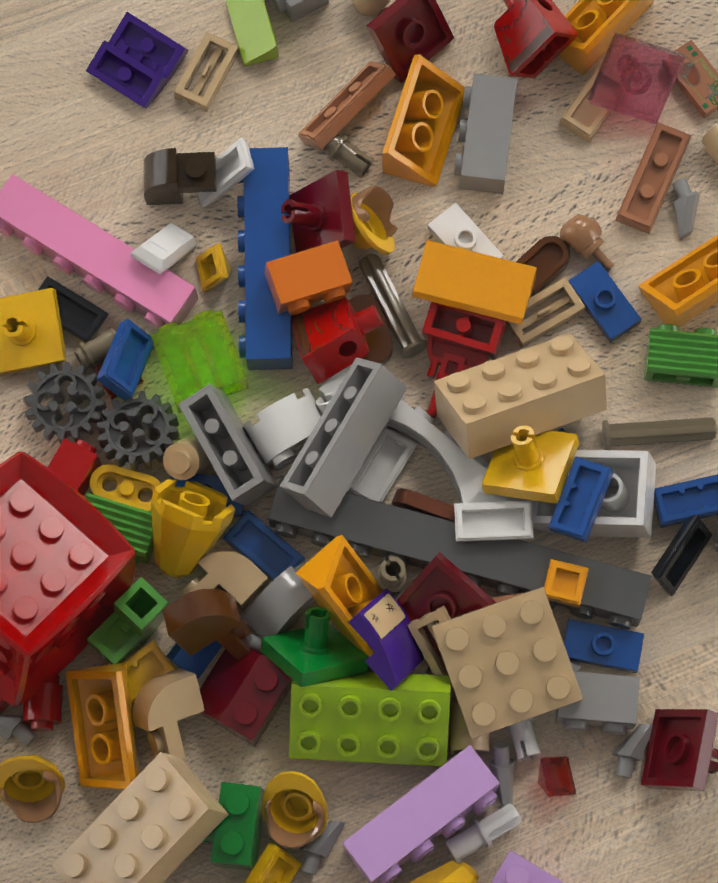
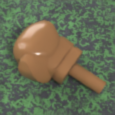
M577 214L562 226L560 238L569 246H572L584 260L592 254L607 271L614 266L598 248L604 241L599 237L602 234V230L595 218Z

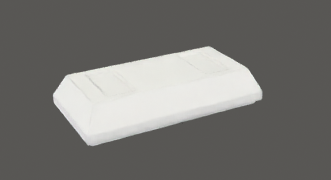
M239 138L216 158L217 192H198L201 207L213 204L254 170L249 147L244 138Z
M170 223L133 250L130 256L158 274H162L196 248L197 244L194 236Z
M385 426L348 491L363 498L383 502L417 444Z
M531 500L454 503L456 542L533 539Z

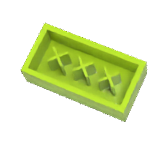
M370 671L305 687H300L292 680L289 758L443 766L447 763L451 693L450 677L447 675L409 674L392 691L375 672Z

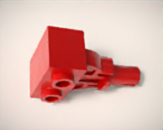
M431 302L422 329V334L427 340V355L431 363L427 376L435 379L436 376V380L453 373L489 361V359H497L507 327L506 321ZM434 390L426 412L436 419L437 409Z

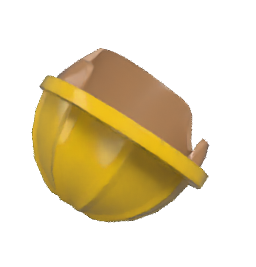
M377 185L366 188L359 193L351 194L356 242L352 243V245L359 249H375L381 254L389 255L395 250L393 235L397 231V227L390 222L394 206L391 196Z
M37 754L15 756L0 763V799L14 811L21 821L39 823L49 819L56 813L65 789L63 774L58 770L55 763Z
M287 771L279 773L269 781L263 796L262 815L268 827L269 836L277 845L291 849L300 848L314 841L325 831L329 819L327 803L322 791L313 779L300 772Z

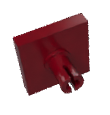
M396 0L389 7L382 9L379 15L366 25L386 65H389L396 75L393 78L401 83L407 79L414 55L420 54L429 61L455 39L436 0Z
M335 170L289 195L290 199L286 200L281 206V213L287 214L281 217L282 221L286 224H293L296 253L337 240L341 249L356 242L348 172Z
M440 552L397 599L410 621L417 618L420 619L425 614L432 613L442 606H445L450 618L453 619L496 603ZM427 625L423 626V629L426 635L428 636L432 646L434 647L436 653L443 659L442 654L438 648V645L435 639L433 638L429 628L427 627Z
M655 709L641 785L651 789L705 791L708 773L714 774L718 771V762L711 760V757L718 760V750L713 748L718 713L708 709Z

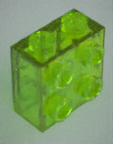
M212 310L200 312L192 318V321L180 325L178 323L166 324L160 327L157 333L151 335L178 413L182 412L178 405L179 403L208 384L225 391L227 396L249 388L245 371L222 310L217 312Z

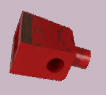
M503 0L508 9L495 21L494 29L508 71L511 76L535 79L579 35L552 0Z
M342 298L329 304H322L291 316L301 359L317 384L322 383L352 365L356 357L362 359L367 356L369 347L365 334L383 326V321L375 305L356 313L347 298Z

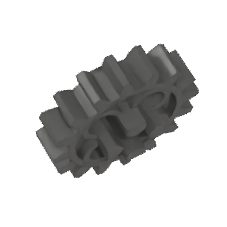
M65 362L63 370L59 371L54 363L50 364L51 373L48 375L38 371L37 375L40 382L38 384L29 382L27 385L33 395L23 397L25 405L32 407L25 411V415L28 420H35L31 425L34 431L38 433L44 429L43 436L47 441H50L54 435H57L60 444L64 438L67 439V436H72L76 442L77 439H80L79 433L85 431L90 436L94 434L90 425L92 422H103L101 415L97 411L106 410L107 408L105 401L98 399L104 396L105 392L102 386H95L98 382L96 375L93 373L86 377L87 371L83 365H80L76 371H73L70 362ZM65 381H72L73 385L70 384L67 387V392L72 402H68L65 407L70 420L65 426H60L57 422L63 419V413L58 404H63L65 401L61 384ZM49 397L54 400L50 401L47 407L40 405L44 398ZM84 399L90 401L89 406L84 409L77 407Z
M141 391L137 399L131 397L123 403L113 399L114 409L112 411L103 409L101 413L105 422L97 423V429L100 434L97 438L100 447L104 448L106 458L108 460L115 458L116 465L119 467H123L128 462L132 471H136L138 465L144 463L147 470H151V461L154 459L163 464L164 451L174 444L172 440L180 439L177 428L179 426L176 414H172L171 404L169 402L162 404L158 394H155L148 400L145 391ZM127 422L130 423V425H131V427H132V429H133L134 438H133V435H132L130 426H129V424H128ZM143 425H144V428H145V431H146V434H147L148 439H147L146 436H145V433H144V430H143Z

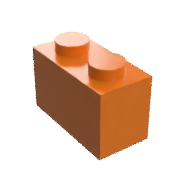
M338 240L266 262L264 272L279 314L288 311L290 315H296L310 309V304L324 300L325 304H329L345 298L346 293L350 292L353 283Z

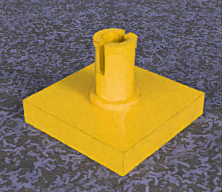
M54 288L0 298V375L50 366L53 363L56 365L67 362L57 293Z
M521 425L516 427L512 432L513 435H511L512 444L499 448L493 453L482 482L484 493L558 504L579 445L577 434L549 430L535 435L534 429L530 426Z

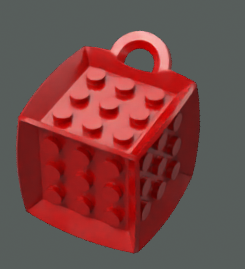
M17 452L0 464V698L13 707L22 705L36 694L42 682H50L88 645L87 638L114 613V603L131 587L135 572L134 548L115 526L70 484L25 452Z

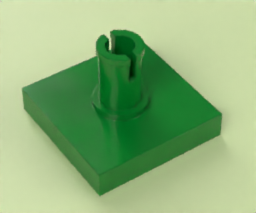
M311 607L306 610L305 628L262 637L261 652L300 687L368 671V664L365 660L369 657L329 624L331 612L322 607Z

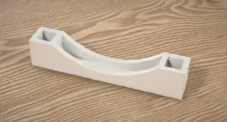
M351 365L328 378L319 388V395L323 398L324 402H326L324 394L337 391ZM403 395L397 408L388 420L386 427L410 437L426 448L440 462L453 483L460 503L523 500L520 498L485 494L482 482L489 464L480 456L468 459L449 431L445 430L442 433L432 425L434 422L432 417L420 407L415 409L410 407L403 401L405 399Z

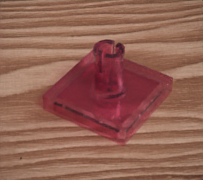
M615 32L587 99L590 104L657 125L685 57L682 53Z

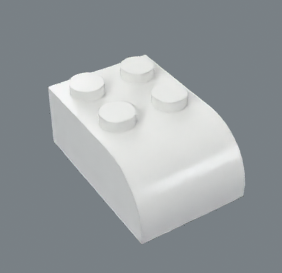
M577 450L572 465L575 458L579 457L610 467L614 471L589 536L651 538L656 463L649 451ZM531 500L533 527L543 532L561 535L550 531L548 528L557 504Z

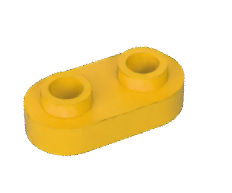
M113 464L98 467L90 478V488L93 495L151 512V500L149 502H142L139 500L140 495L145 491L153 493L154 489L161 484L157 478ZM108 481H115L117 483L116 489L111 492L105 491L104 485Z

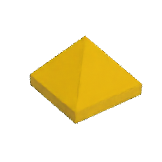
M216 243L196 257L203 292L210 291L229 277L231 266L221 244Z

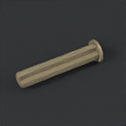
M372 253L360 259L359 267L402 349L400 352L401 357L410 358L419 354L427 348V341L422 340L379 256Z
M712 417L609 424L608 420H603L602 438L605 450H610V446L713 440L717 434L716 421Z

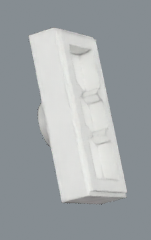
M454 203L428 224V230L442 244L503 259L504 255L457 203Z

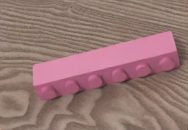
M12 174L0 190L1 234L6 237H10L12 234L23 240L22 245L37 256H40L42 253L53 259L52 263L62 272L68 275L72 271L83 277L82 282L96 293L100 294L104 290L114 297V303L123 310L131 313L134 309L145 316L143 318L144 321L152 328L160 332L165 328L174 334L199 299L194 285L168 269L162 274L153 271L130 256V253L135 249Z

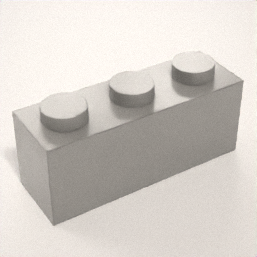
M474 74L472 87L465 86L463 108H469L468 120L460 121L458 138L459 142H465L464 154L456 153L454 175L461 176L460 189L503 194L517 78Z
M208 384L178 404L232 501L248 506L278 486L245 431L243 423L225 391Z

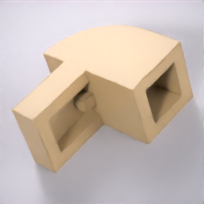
M220 551L209 554L197 562L200 571L205 577L202 580L196 577L186 586L182 594L185 595L200 589L222 590L235 597L237 607L244 612L270 583L268 577L245 556L235 552Z
M179 668L159 675L147 682L135 699L132 711L133 725L150 731L147 734L148 744L156 756L163 752L181 759L186 758L177 721L205 711L196 674Z

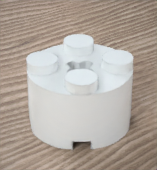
M309 388L302 390L303 397L297 399L295 393L260 411L256 414L260 421L252 426L249 420L243 425L266 466L274 465L278 471L293 463L296 459L295 453L303 448L322 416Z

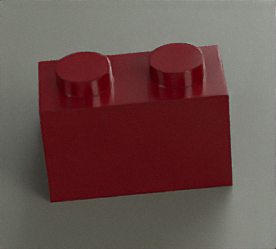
M225 649L200 688L205 711L199 714L255 747L290 692L292 679L270 659L260 653L250 650L248 655L237 660Z

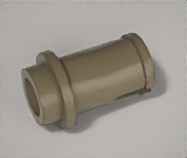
M337 134L325 150L330 155L329 160L334 161L336 159L361 178L370 168L374 158L348 142L349 137L346 135L341 137Z
M114 328L109 329V331L85 344L82 341L78 343L79 347L74 349V353L80 365H83L85 369L88 367L94 369L96 368L95 363L106 358L116 334Z

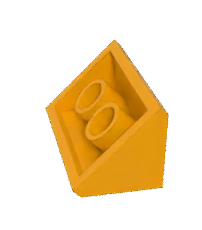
M579 0L565 15L579 36L558 56L584 76L654 3V0Z
M420 54L414 55L383 149L382 170L385 174L433 187L437 186L463 105L465 87Z
M718 235L638 285L641 293L664 324L680 327L718 303Z
M426 240L412 297L522 325L534 286L537 267Z
M340 535L328 543L295 574L320 607L331 612L330 620L339 632L370 657L375 651L348 622L384 590L378 586L376 579L344 536Z
M126 663L65 671L81 786L125 789L141 773L135 726L132 720V704Z

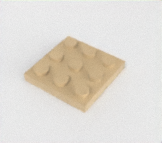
M544 587L432 626L471 739L583 700Z

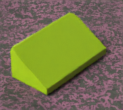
M227 0V8L244 67L279 58L278 47L265 1Z

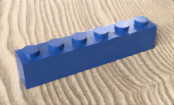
M288 147L249 148L254 170L238 182V184L244 183V196H237L238 218H244V230H238V252H245V265H238L239 288L245 287V300L238 301L239 323L246 324V336H239V358H246L248 370L293 369L292 315L288 311L278 313L264 273L266 262L291 255L290 224L284 223L281 218L287 215L281 213V206L286 200L290 199Z

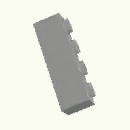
M356 357L280 487L305 509L332 517L388 420L397 408L407 387L383 364Z

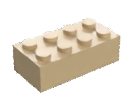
M571 333L555 337L552 340L521 349L515 353L487 361L478 366L434 381L437 416L468 459L512 444L511 435H513V430L518 426H530L534 429L535 435L607 410L605 373Z
M160 752L51 866L65 883H163L229 814L181 758Z

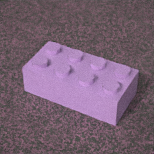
M469 745L342 842L344 851L368 883H392L402 875L400 867L410 859L416 864L434 850L432 848L434 847L432 843L441 835L447 840L461 830L466 822L464 817L474 811L478 816L492 806L498 797L495 793H497L500 783L472 746Z

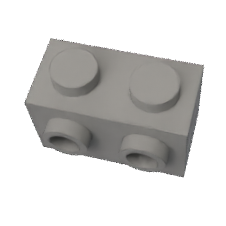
M574 671L583 700L556 709L555 723H564V729L570 731H587L588 726L603 727V733L613 735L627 734V729H634L637 724L640 677Z

